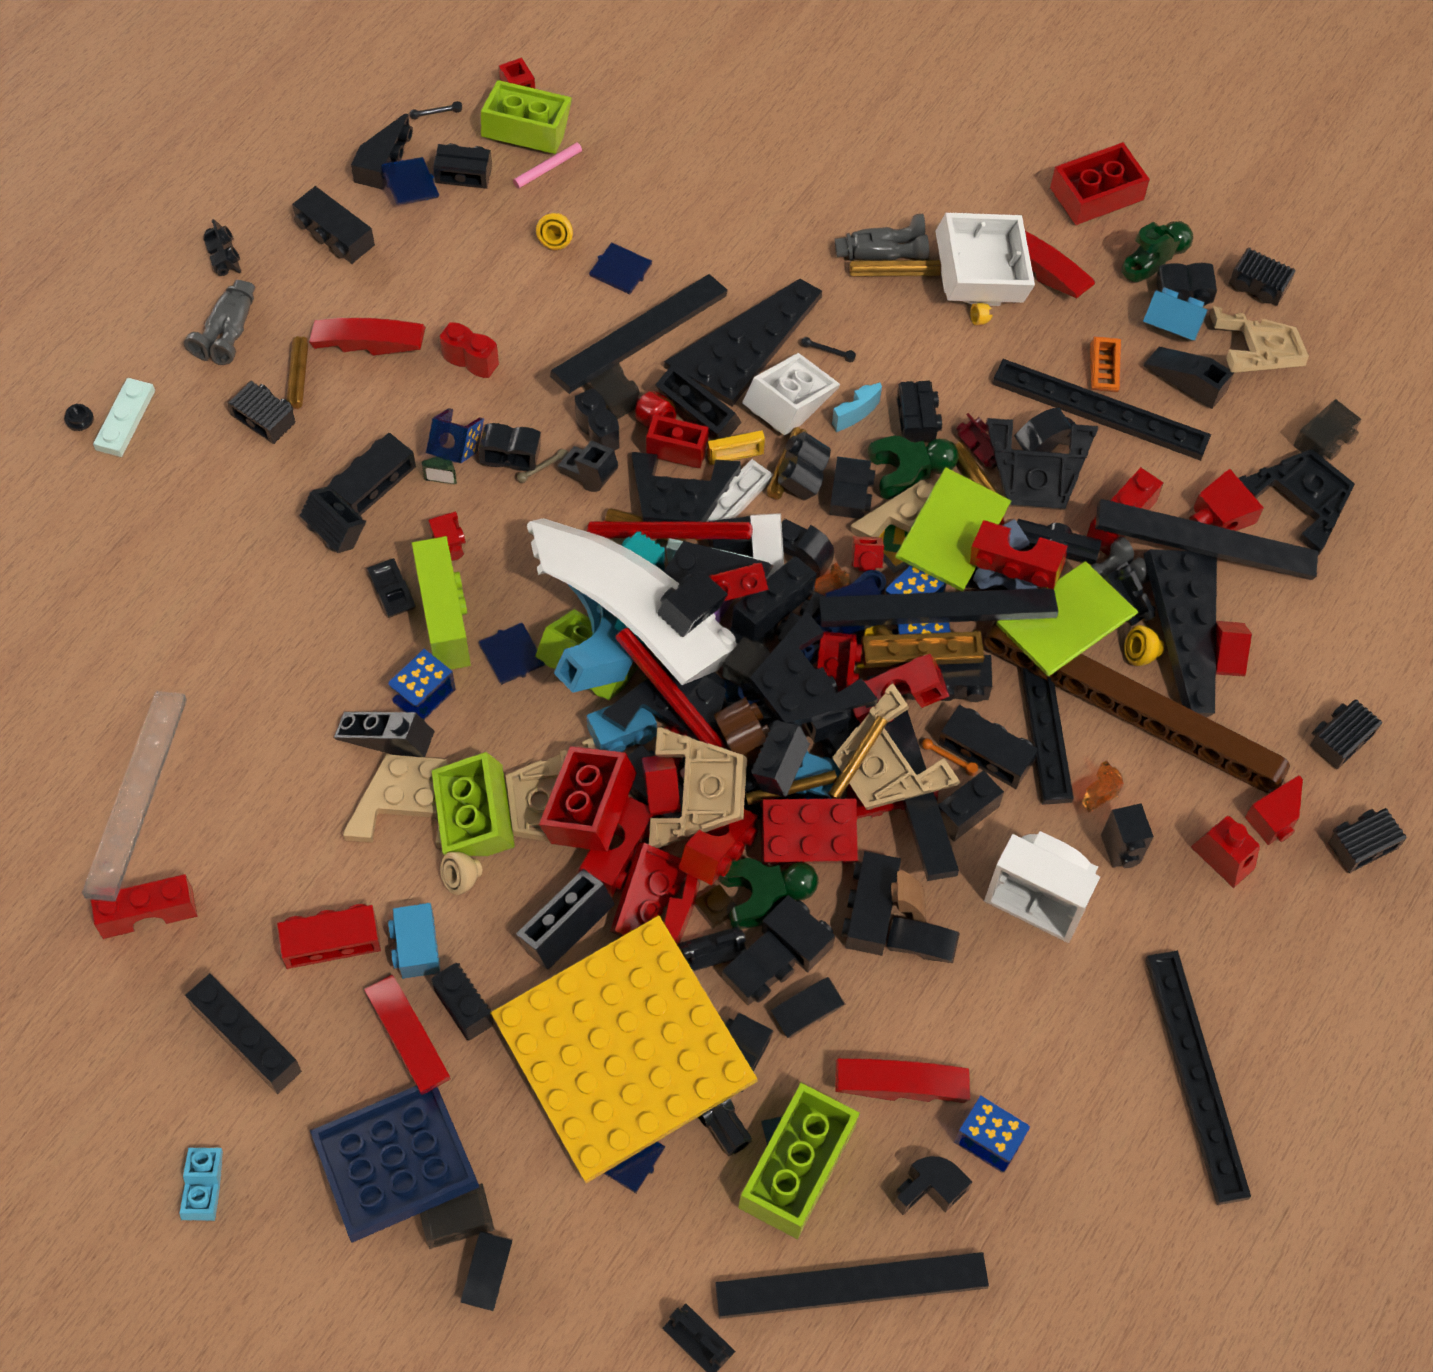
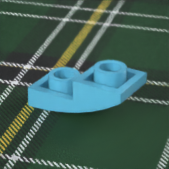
M880 382L862 386L854 391L853 402H844L834 408L832 425L836 432L861 421L880 403L882 391Z
M188 1148L183 1173L185 1186L179 1212L181 1220L215 1221L222 1170V1148Z

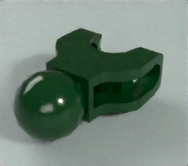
M1172 221L1167 225L1159 226L1157 223L1152 222L1142 227L1135 239V242L1140 244V246L1125 259L1121 267L1122 274L1132 282H1141L1154 275L1158 271L1159 266L1171 260L1173 255L1185 253L1192 246L1193 232L1189 225L1182 221ZM1139 264L1142 266V270L1132 269V267Z
M894 435L872 442L867 450L870 460L875 465L890 464L897 468L896 471L883 476L880 480L879 491L885 499H893L921 480L931 478V471L936 474H942L944 468L953 470L959 459L956 446L947 439H935L925 447L924 441L911 442L904 437Z
M745 858L732 862L727 874L724 877L719 876L721 883L728 888L745 887L752 892V896L747 902L733 907L730 911V925L733 928L739 926V929L761 926L763 919L788 895L794 900L804 901L815 893L819 884V878L815 869L805 862H792L781 872L780 865L768 867L755 859Z

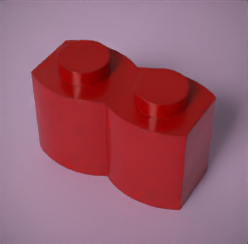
M449 322L440 334L442 356L447 362L455 366L466 367L469 372L482 378H489L498 367L497 344L490 337L473 333L465 325L455 322Z

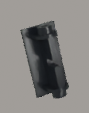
M212 219L214 228L207 229L203 238L208 253L211 254L210 259L214 272L218 273L219 276H225L229 270L234 268L238 273H241L238 263L240 256L233 247L232 240L234 238L227 226L222 227L216 220Z
M1127 561L1106 575L1109 584L1138 611V614L1128 620L1131 626H1134L1143 618L1145 621H1148L1156 616L1154 613L1156 608L1151 605L1146 593H1143V587L1136 575V569L1131 568Z
M739 926L678 943L680 951L692 971L734 960L746 951L744 944L746 942L743 930L739 929Z
M686 1303L681 1309L678 1307L670 1315V1320L662 1328L706 1372H717L736 1352Z

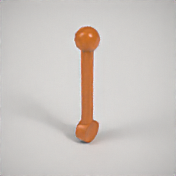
M929 738L922 741L923 749H931L965 768L966 773L970 776L977 774L978 765L976 763H966L934 745Z

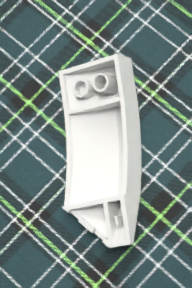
M544 518L530 521L527 524L528 532L534 535V539L531 542L534 557L540 560V564L537 567L538 575L547 573L571 585L616 616L646 644L681 685L716 672L740 648L735 642L736 639L732 632L723 628L715 620L716 616L714 613L685 637H681L680 633H676V630L672 629L671 625H668L661 616H658L657 612L663 604L660 599L664 593L671 587L675 590L678 589L679 583L633 551L603 536Z

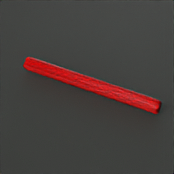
M591 521L588 523L587 532L605 538H627L641 531V535L646 534V538L650 537V539H750L753 534V526L749 522Z
M624 628L616 635V640L701 742L730 750L629 628Z

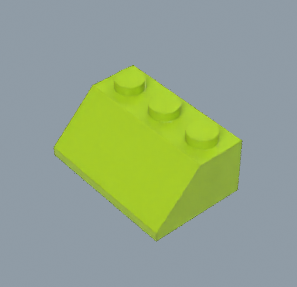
M497 80L481 110V137L556 154L564 137L572 97Z
M573 609L547 626L535 657L542 660L548 667L556 669L564 649L579 645L592 637V625L589 617ZM633 661L625 680L590 689L597 696L611 700L623 691L639 666Z
M484 752L431 770L442 852L444 855L448 852H462L469 856H490L515 847L503 765L489 753Z

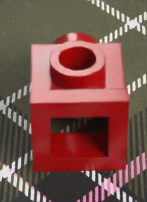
M522 57L499 65L500 81L535 89V78Z
M456 511L429 519L432 539L447 536L451 561L460 559L464 555L462 544H465L466 540L462 528L459 527Z
M853 536L851 565L858 567V570L863 572L883 568L884 544L882 537Z

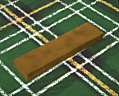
M981 631L863 636L861 640L865 668L902 666L911 662L916 657L925 656L929 653L938 665L983 663L985 659Z

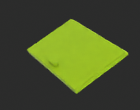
M944 468L895 557L963 592L977 567L970 564L971 546L983 520L1000 524L1011 500L949 468Z
M1085 561L1057 581L1054 589L1059 611L1057 618L999 620L996 625L1046 676H1050L1138 614V611Z

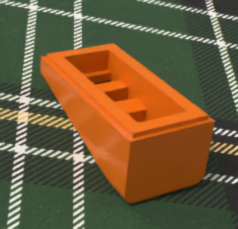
M1093 337L1090 343L1091 390L1119 392L1121 339ZM1099 351L1111 352V355L1099 354ZM1099 360L1112 361V364H1101ZM1099 369L1112 370V374L1099 373ZM1098 378L1112 379V384L1098 383Z

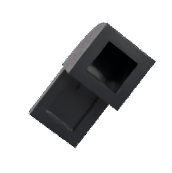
M1052 408L1041 412L1029 420L1014 437L1025 451L1051 452L1058 444L1070 445L1071 425L1075 424V422L1065 417L1060 408Z
M591 440L584 449L574 446L558 464L560 473L583 482L585 490L597 492L601 490L616 472L618 461L613 449Z
M784 518L782 521L783 552L792 557H798L817 573L816 581L820 582L833 562L834 547L824 533L812 525L807 530Z
M936 1156L921 1158L911 1165L908 1172L914 1181L908 1178L896 1190L898 1196L894 1206L904 1215L927 1193L946 1213L969 1191L972 1181L956 1164L948 1159Z

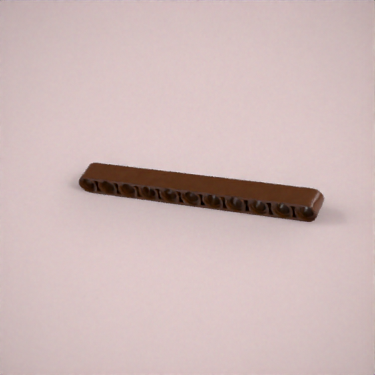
M995 620L984 638L985 647L994 654L1022 668L1028 669L1029 672L1047 681L1048 677L1052 678L1051 681L1060 688L1265 793H1271L1281 787L1290 769L1289 762L1283 756L1083 654L1078 655L1052 675L1046 676L996 625L999 620Z

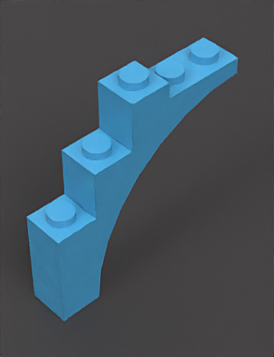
M568 584L587 610L592 625V637L579 645L564 649L554 674L572 693L625 680L634 660L616 640V635L619 631L614 626L618 618L599 603Z

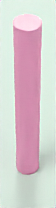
M578 142L574 143L513 179L514 185L519 189L582 152L580 144Z

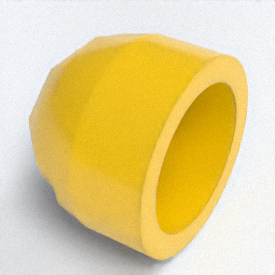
M985 303L972 304L970 309L972 323L974 325L987 324L993 317V315H989V311L992 308Z

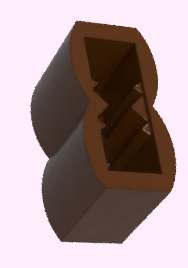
M744 697L713 715L731 751L747 757L748 767L756 762L755 759L759 758L760 749L764 747L763 743L767 742L765 738L769 737L768 732L771 730L767 724L761 725L760 720L764 719V716L756 702L750 705L747 698Z

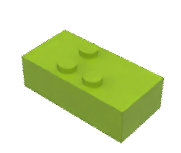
M447 536L411 542L432 655L451 670L471 666L462 615L468 614L463 595L460 572L453 571Z
M800 1083L741 1194L738 1208L798 1240L856 1127L860 1112Z

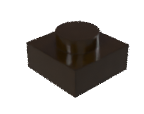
M720 884L694 901V906L712 929L727 920L733 907L737 906Z

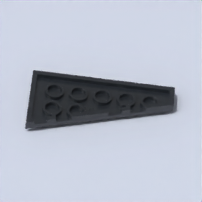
M798 279L664 361V368L668 370L672 364L676 365L716 398L733 407L751 385L753 378L760 374L822 298V290L802 279Z
M1150 549L1143 555L1181 704L1205 717H1209L1215 713L1217 558L1191 551Z

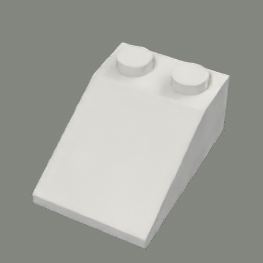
M797 353L755 376L742 403L753 414L760 416L772 425L774 430L786 435L793 428L803 424L839 388L840 383Z

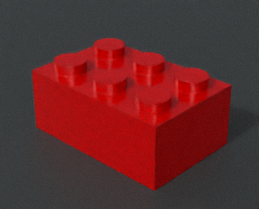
M1122 142L1056 166L1050 189L1074 224L1078 225L1143 201L1150 178L1125 143Z
M574 746L569 747L539 823L551 844L608 851L637 774L626 753Z
M856 798L763 799L760 802L762 864H790L792 862L825 864L855 863L858 861Z

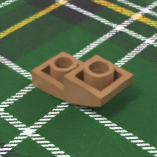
M897 871V882L891 883L892 902L898 901L899 912L912 913L914 921L926 923V897L923 886L912 875L905 871Z

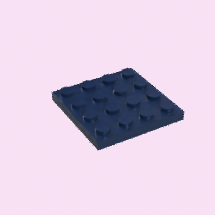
M417 1086L411 1087L310 1130L351 1243L479 1188L476 1176L438 1087L423 1095L420 1094Z

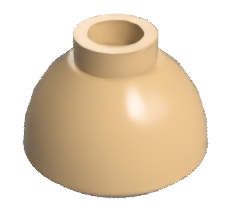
M448 852L444 855L441 862V878L445 887L452 894L460 895L473 887L477 878L482 875V866L479 860L472 859L465 853Z

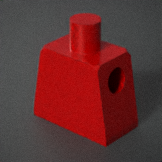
M1228 469L1200 492L1193 507L1196 513L1191 515L1189 520L1237 531L1256 524L1264 507L1234 472Z
M1226 816L1196 841L1191 848L1232 888H1235L1255 870L1260 845L1248 834L1247 828L1243 824L1237 823L1230 816Z

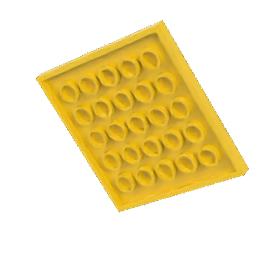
M660 916L655 917L491 1012L585 1183L590 1182L758 1082L756 1075Z

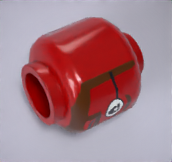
M657 391L645 393L636 402L635 417L639 423L648 429L654 414L676 419V406L674 402Z

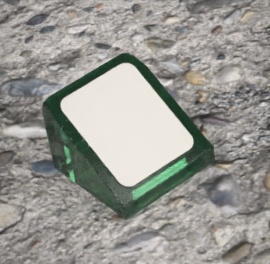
M446 453L421 462L425 480L457 484L455 468L449 454Z

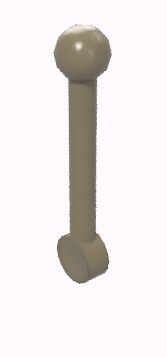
M559 449L555 456L536 466L535 470L520 472L517 475V480L520 483H525L531 475L557 460H563L568 451L566 449Z

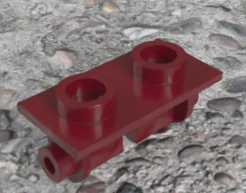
M967 413L966 415L970 421L967 424L963 422L957 426V436L970 450L979 443L980 446L973 453L985 467L994 469L997 465L990 437L986 433L988 431L987 425L980 417L974 419Z

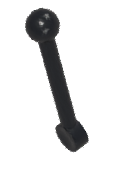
M456 101L450 106L421 111L413 109L410 111L409 116L411 119L416 120L419 116L452 110L459 113L462 111V103Z
M803 337L801 340L803 347L811 346L845 357L847 362L855 360L856 353L852 350L844 352L813 342L809 337Z

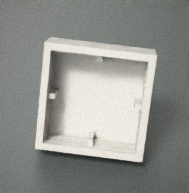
M945 213L935 232L941 261L942 282L947 300L963 301L968 304L985 303L989 306H1000L1002 302L1024 303L1034 288L1035 282L1022 215Z
M1041 831L1039 834H1028L1022 838L1012 834L996 865L984 902L1069 943L1100 879V876L1095 874L1098 866L1091 864L1085 856L1073 847Z

